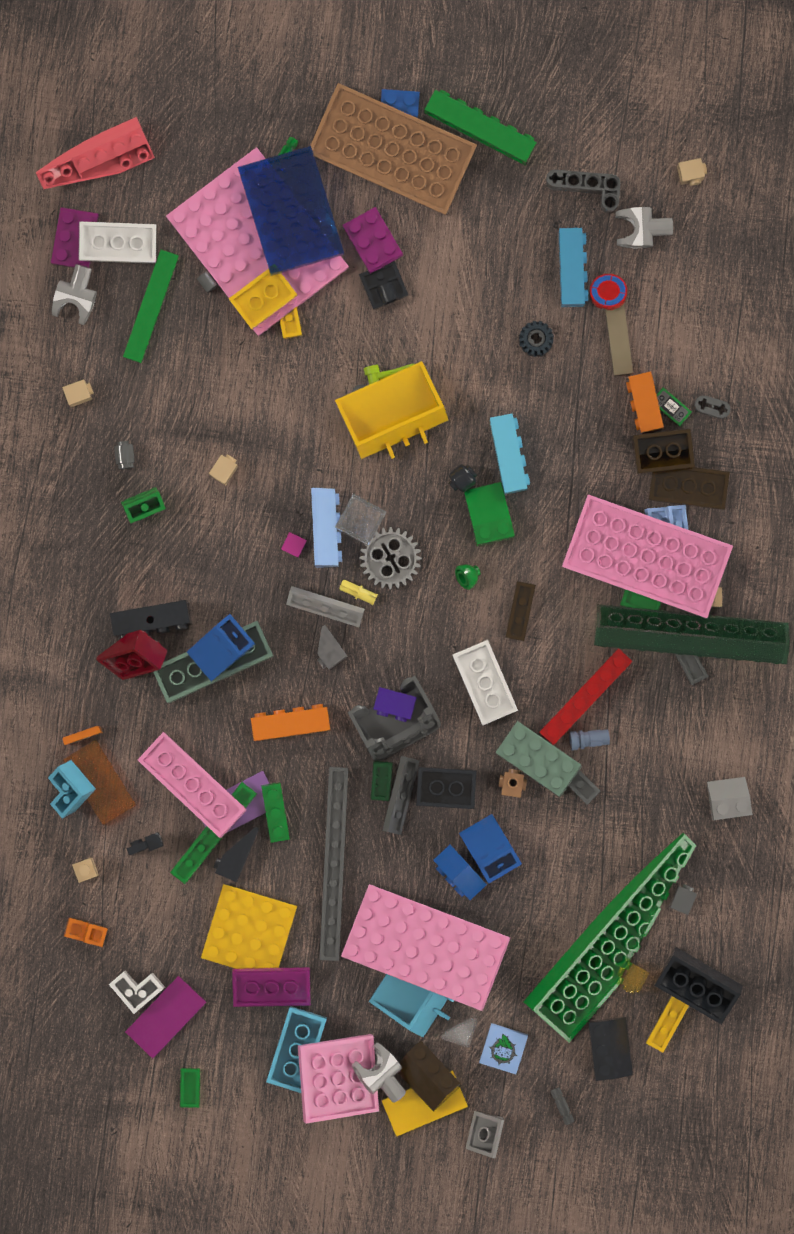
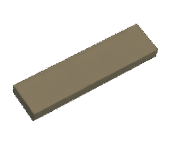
M624 304L614 310L605 309L614 376L633 374Z

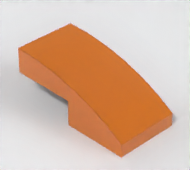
M69 917L64 937L103 947L108 928Z

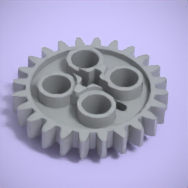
M390 527L387 533L382 528V534L375 531L376 537L373 538L369 535L368 538L371 542H364L367 548L360 551L365 556H361L359 559L364 560L365 563H362L360 566L367 568L363 574L369 573L368 580L370 581L374 578L375 586L381 582L382 589L386 584H388L390 590L393 584L399 589V583L402 582L406 586V579L413 581L411 574H418L414 569L421 567V565L416 563V561L422 560V557L416 556L421 550L415 549L418 545L417 542L411 543L413 536L406 538L407 531L401 535L400 528L393 532L392 527ZM391 541H398L400 547L397 550H391L389 548ZM382 543L385 544L391 556H396L394 562L400 573H396L390 561L386 562L387 554L381 546ZM381 550L383 557L379 560L372 557L373 551ZM401 557H406L409 560V564L406 567H401L398 564V560ZM386 566L391 567L393 571L388 577L384 576L381 572L382 568Z

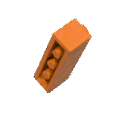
M323 704L312 705V709L304 710V707L292 708L293 712L285 713V710L273 711L274 715L266 716V712L254 714L255 717L251 718L254 741L329 731L331 729L328 708L323 707Z

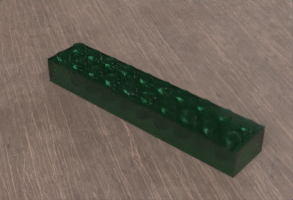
M597 604L594 624V646L787 664L790 648L789 623L708 615L705 618L692 613Z

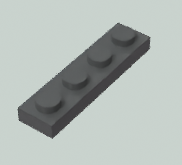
M401 756L382 831L401 835L420 760Z

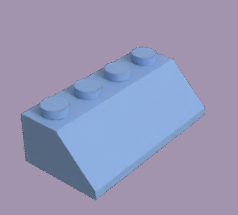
M311 488L315 567H339V562H342V551H338V543H341V532H337V524H340V512L336 513V505H340L339 493L335 494V489Z

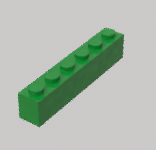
M434 91L424 109V114L524 166L526 165L536 146V141H534L531 135L526 133L522 135L517 132L515 127L501 124L498 118L494 116L489 118L483 115L484 112L482 110L466 106L467 103L465 101L451 98L450 94L446 91Z

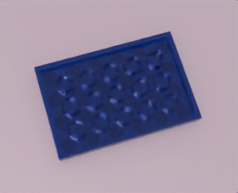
M311 146L238 167L271 276L344 255Z

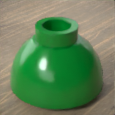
M462 564L455 569L458 583L467 590L472 589L476 585L478 576L481 575L480 569L476 565Z

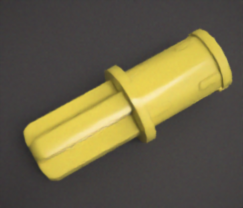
M346 580L342 581L339 588L341 591L354 596L356 600L359 598L371 605L374 604L378 595L362 588V585L357 586Z

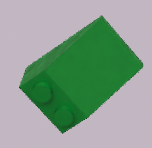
M501 482L468 489L464 492L477 546L515 537Z

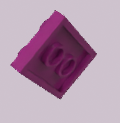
M60 208L51 264L75 268L76 264L90 267L91 261H79V222H98V213Z
M376 207L342 225L370 274L403 256L401 249Z

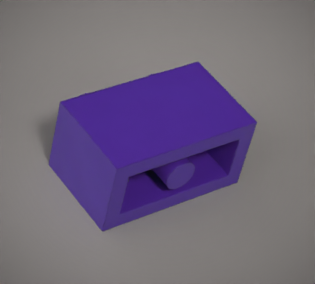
M379 687L373 709L377 710V715L388 717V714L396 715V720L406 722L407 719H412L417 697Z

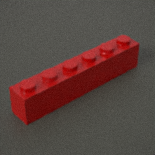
M618 648L538 733L550 744L554 745L633 661Z

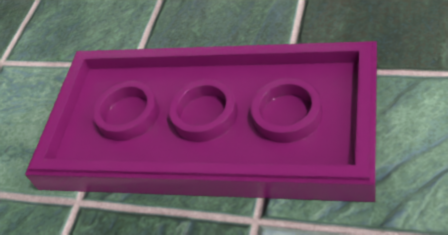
M310 967L232 969L233 1007L311 1006Z
M178 976L125 1033L153 1059L201 1009L206 1001Z

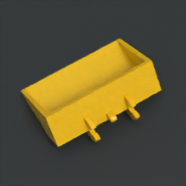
M422 361L335 400L361 459L383 449H387L391 459H393L395 456L391 448L392 445L403 441L405 446L410 445L408 438L420 434L424 444H426L428 441L424 431L448 421L445 407Z

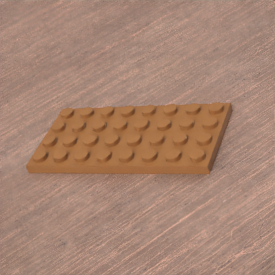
M338 83L307 154L447 215L477 144Z

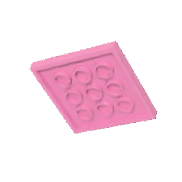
M368 1034L298 1045L303 1120L306 1124L379 1111L378 1091L371 1094L358 1079L352 1068V1064L355 1061L366 1069H371L375 1066L373 1035Z

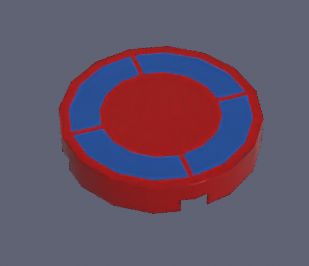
M603 274L592 281L590 298L596 307L614 310L622 306L626 301L627 285L621 277L614 274Z

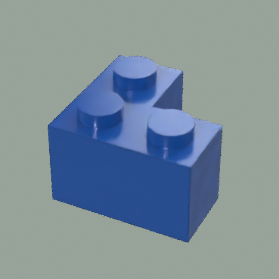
M451 845L433 860L438 865L436 870L443 877L447 875L445 880L452 887L456 885L454 889L461 897L465 895L471 900L487 885Z

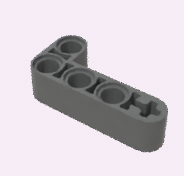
M551 170L547 174L545 182L549 189L601 194V209L608 214L616 211L619 204L621 184L619 177L616 175L567 170ZM553 176H556V184H554L553 181L550 180ZM563 177H566L564 182L565 185H562ZM574 177L579 183L573 186L569 184L568 180ZM594 179L598 185L590 187L587 181ZM608 181H614L616 183V188L610 189L607 187L606 183ZM611 199L614 201L615 206L609 208L605 205V201Z

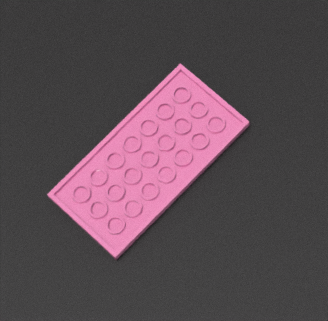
M587 495L562 567L707 618L733 545Z
M369 884L341 957L483 1011L510 937Z

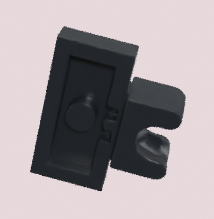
M159 832L144 837L145 841L138 839L129 843L131 847L126 848L129 856L148 848L149 851H153L164 846Z

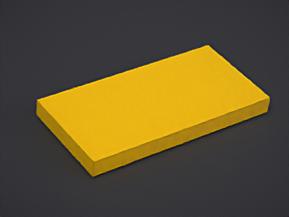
M412 1088L405 1090V1095L394 1103L389 1097L382 1100L396 1137L468 1107L460 1088L434 1112Z

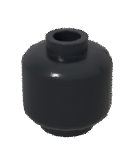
M460 464L449 473L451 481L448 483L455 491L459 489L461 492H466L476 483L475 477H477V474L468 464L466 466Z

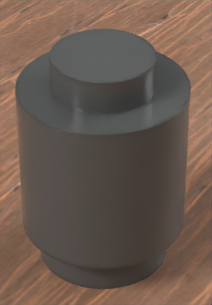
M129 441L117 442L118 446H114L118 469L134 468L133 444H129Z

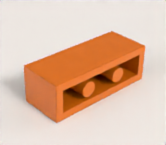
M651 371L629 376V382H626L628 393L633 395V400L630 403L632 411L637 413L638 419H634L637 431L641 430V433L645 434L664 429Z

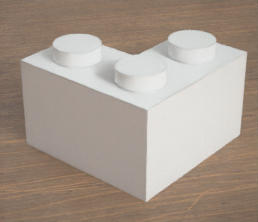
M124 971L109 984L133 1014L165 988L154 973L137 985L132 977Z

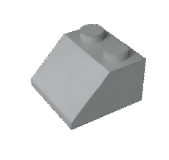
M745 777L707 782L712 820L753 815Z

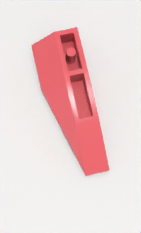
M137 117L73 147L38 170L36 175L43 189L119 174L155 157Z

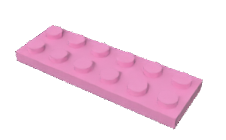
M165 732L138 759L151 774L219 838H222L247 810Z

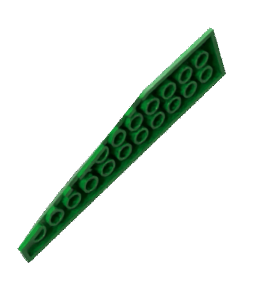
M684 833L668 845L625 886L523 1001L524 1004L567 1042L570 1043L620 985L625 969L628 970L630 967V960L641 947V940L647 936L661 910L662 902L667 900L672 884L676 883L679 878L678 873L682 867H685L696 847V844Z

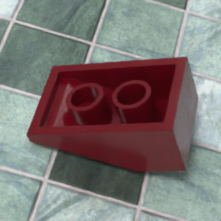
M138 630L126 634L98 655L96 660L119 678L125 680L161 670L167 650L159 642L149 637L145 631Z

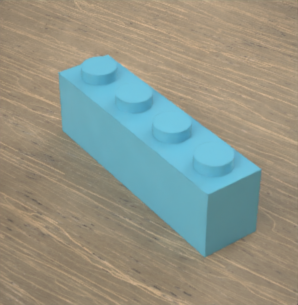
M513 414L491 417L489 421L504 495L527 490V485H530L528 474H524L523 467L526 466L525 456L520 454L519 448L523 446L521 436L517 437L516 429H519L518 420L513 418Z

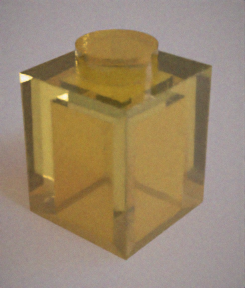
M631 962L621 981V984L624 985L623 989L631 994L634 991L639 993L649 972Z

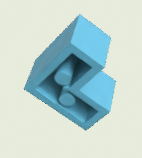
M72 760L58 766L48 777L60 792L50 805L61 818L76 812L96 789Z

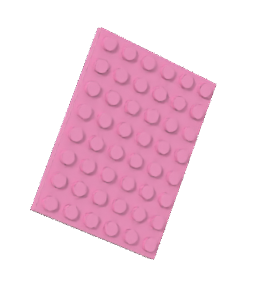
M257 147L166 215L167 219L228 298L271 266L276 265L298 296L253 329L258 337L280 321L282 317L290 313L295 307L300 306L349 268Z

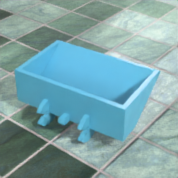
M386 974L369 1002L409 1031L424 1037L437 1015L447 1020L450 1019V1016L441 1011L447 999L451 1002H454V1000Z

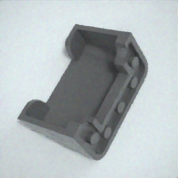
M416 676L406 678L400 686V693L417 697L411 720L407 719L406 722L395 719L396 715L388 714V717L377 715V710H374V707L367 709L366 706L361 705L355 706L348 712L374 761H382L437 731L441 726V722Z

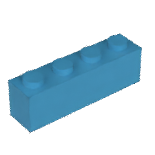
M559 228L561 307H584L585 301H588V290H584V282L588 281L587 271H584V264L587 263V252H583V245H586V233H582V228Z

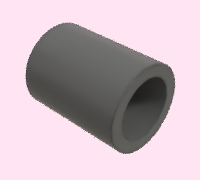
M208 271L197 278L207 293L218 286Z

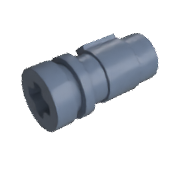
M608 729L591 730L588 732L580 730L578 733L570 731L571 750H578V748L584 749L585 747L609 745Z

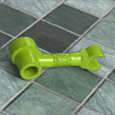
M414 364L380 372L378 365L368 366L363 369L369 384H372Z

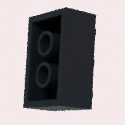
M419 767L416 806L474 809L477 771Z

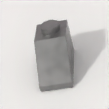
M325 625L322 626L317 653L320 658L317 661L323 669L327 667L330 670L348 656Z

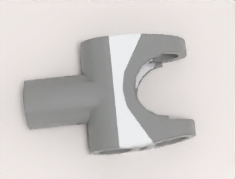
M634 207L615 212L616 218L628 220L634 226V233L626 238L617 239V246L649 248L653 247V236L673 235L672 218L652 219V209L650 207Z
M76 264L71 282L59 281L53 299L52 316L58 317L65 304L73 303L79 309V324H86L97 295L96 291L87 289L92 271L91 268Z
M376 1043L373 1045L377 1055L375 1066L371 1069H366L355 1061L352 1064V1068L358 1079L371 1094H374L381 1088L394 1103L400 1100L406 1093L394 1077L402 1067L381 1044Z

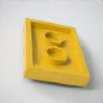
M274 264L231 296L229 300L253 330L298 295Z

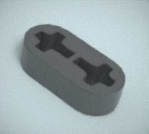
M703 395L699 396L694 403L697 412L718 419L726 418L731 409L727 402ZM706 400V404L711 405V408L705 407L700 409L701 405L698 402ZM721 405H723L724 409L727 410V412H723V414L720 415L719 411L713 408H719Z

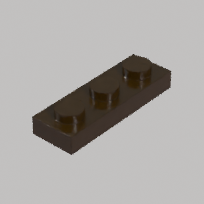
M517 581L505 638L524 642L536 585Z

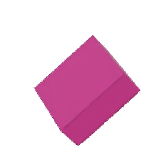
M289 532L281 550L299 558L307 540Z

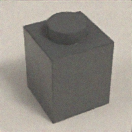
M685 884L682 887L677 886L669 907L689 915L697 895L693 892L694 888Z

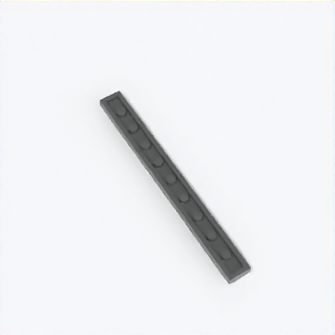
M329 767L320 960L339 961L348 789V768Z

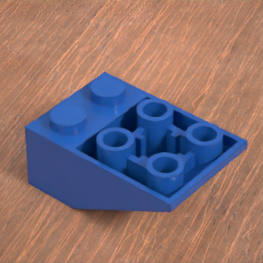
M229 614L192 646L187 653L212 682L256 644L233 616Z
M493 814L459 833L488 884L522 864Z

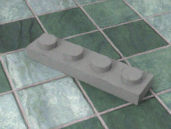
M291 586L286 605L356 627H360L365 610L364 608Z

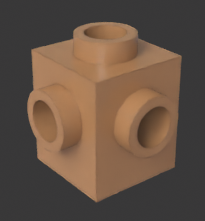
M509 769V772H504V776L500 775L498 787H502L501 795L521 798V791H525L527 779H523L524 775L520 774V770ZM511 779H514L516 781V785L514 787L510 786L509 784Z

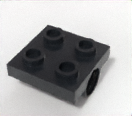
M395 261L371 274L368 271L359 274L373 310L409 296Z

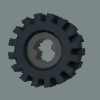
M542 321L527 323L520 332V347L529 356H543V354L549 352L553 345L554 335L552 329L546 323H542ZM539 334V338H542V341L535 344L531 336Z

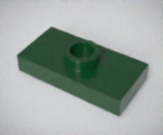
M373 761L371 800L390 801L393 762Z

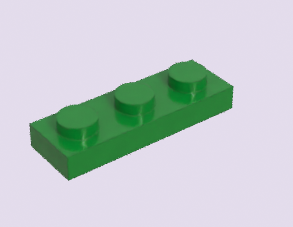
M281 783L261 785L270 842L289 840Z

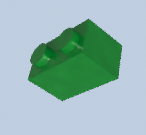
M156 487L121 501L130 524L166 509Z

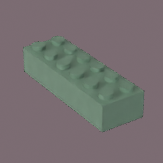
M255 621L242 627L256 645L212 682L187 652L163 662L161 670L154 671V675L168 704L274 657L259 622Z

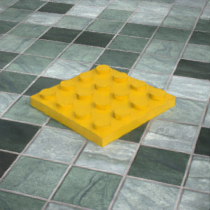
M223 884L201 958L235 969L279 968L297 906Z

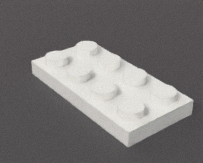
M79 222V261L156 263V224Z
M488 640L452 655L482 726L518 711Z

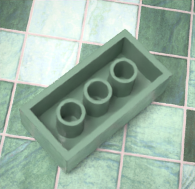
M518 721L496 751L498 756L558 797L562 796L582 767L580 763Z

